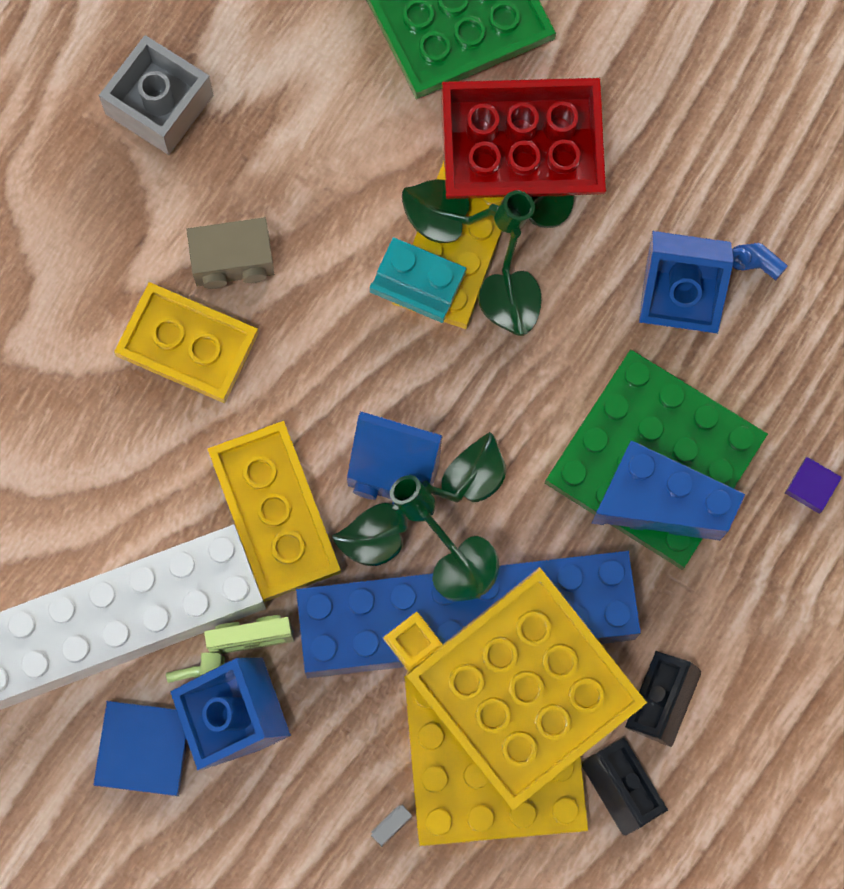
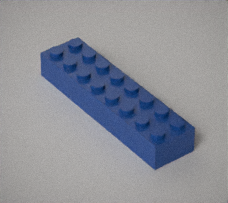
M629 551L501 565L492 588L485 595H481L480 598L466 601H452L444 598L434 587L433 573L296 589L306 677L308 679L404 667L383 637L414 613L418 612L440 642L444 644L538 568L543 570L600 644L635 640L641 634Z

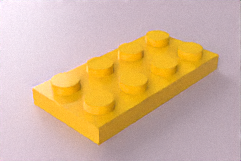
M444 161L437 177L440 180H445ZM505 197L468 198L469 210L465 216H472L486 210L491 204L499 206ZM492 215L470 225L462 224L461 236L454 242L437 243L425 238L417 231L412 244L466 267V274L444 320L446 323L463 329H467L478 299L479 289L485 280L502 233ZM392 302L393 305H396V306L405 308V307H403V306H400V305H398V304Z
M284 421L207 448L264 602L341 573Z

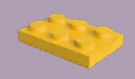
M149 282L114 353L116 357L225 403L259 331L258 328Z

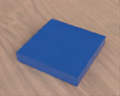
M107 701L93 785L179 797L187 739L177 710Z

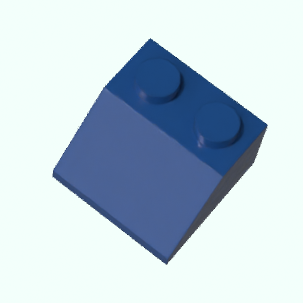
M652 231L645 267L639 322L718 334L733 267L731 242Z
M235 658L170 691L197 770L207 769L258 752L291 736L263 658Z

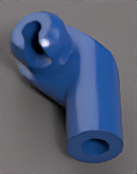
M761 243L738 245L732 249L733 268L737 270L761 268L776 281L788 267L787 264Z

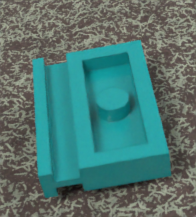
M393 237L369 290L372 294L443 323L466 274V267Z

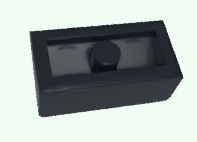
M655 651L639 691L647 704L628 718L625 728L663 745L672 747L700 679L701 670L692 662Z
M625 737L581 763L585 773L624 836L668 811Z

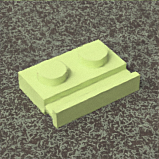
M280 615L261 617L256 619L255 623L240 625L239 622L224 623L215 626L214 630L204 631L206 648L210 653L225 654L294 642L289 618H281Z

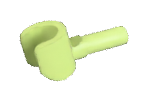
M201 653L200 666L166 673L167 682L200 677L223 665L225 657L219 653Z

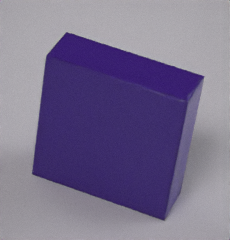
M806 457L784 493L820 514L842 477Z

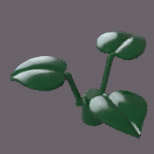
M428 180L415 186L405 187L402 191V203L406 216L412 226L422 236L437 243L454 242L461 236L462 224L470 225L491 215L494 216L495 223L501 231L510 233L511 238L502 267L503 275H490L483 281L478 292V301L484 315L495 325L517 336H525L529 333L538 320L542 297L540 287L530 273L517 271L510 274V266L516 244L521 235V229L528 220L542 228H554L563 224L572 212L574 195L529 196L523 191L514 190L505 196L499 206L491 204L486 210L472 216H465L469 210L468 198L446 199L445 180Z
M489 432L466 448L444 472L441 482L442 489L432 486L427 480L421 483L413 475H405L394 482L390 490V498L395 503L394 505L382 503L365 510L346 528L332 535L334 542L353 561L366 566H379L392 560L401 551L403 539L400 533L408 529L406 517L411 521H426L451 552L442 557L434 568L432 580L436 590L444 598L452 601L478 599L481 595H485L494 585L499 573V558L495 548L489 541L479 536L467 538L457 548L432 517L435 511V499L432 494L456 503L460 502L463 497L471 502H480L493 495L503 484L506 475V464L496 438Z

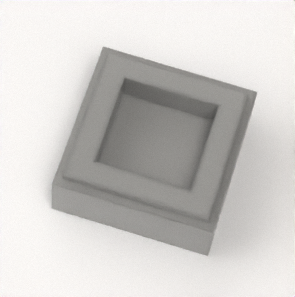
M398 805L371 832V836L383 847L413 815L403 805Z

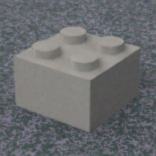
M144 35L99 94L104 112L108 117L168 155L214 96L208 74Z

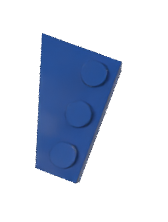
M630 441L591 524H611L626 526L636 530L649 529L669 532V534L720 541L729 531L745 494L634 441Z

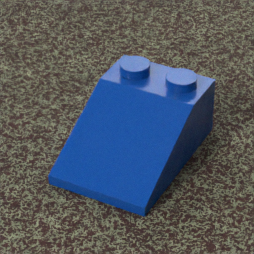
M360 411L347 474L348 486L354 488V494L371 500H376L377 495L391 499L390 490L396 480L405 475L416 476L421 483L427 480L433 486L440 463L442 435Z

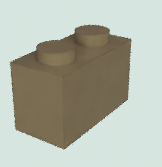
M266 217L186 229L192 274L196 286L217 289L226 286L227 282L243 280L245 283H258L264 281L267 276L275 275Z

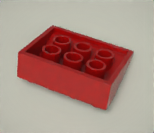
M600 78L442 82L441 110L446 199L505 197L514 190L523 191L529 196L606 194Z

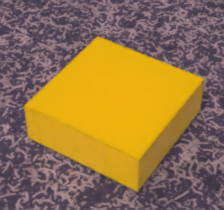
M418 612L414 613L383 637L384 641L408 672L443 645Z

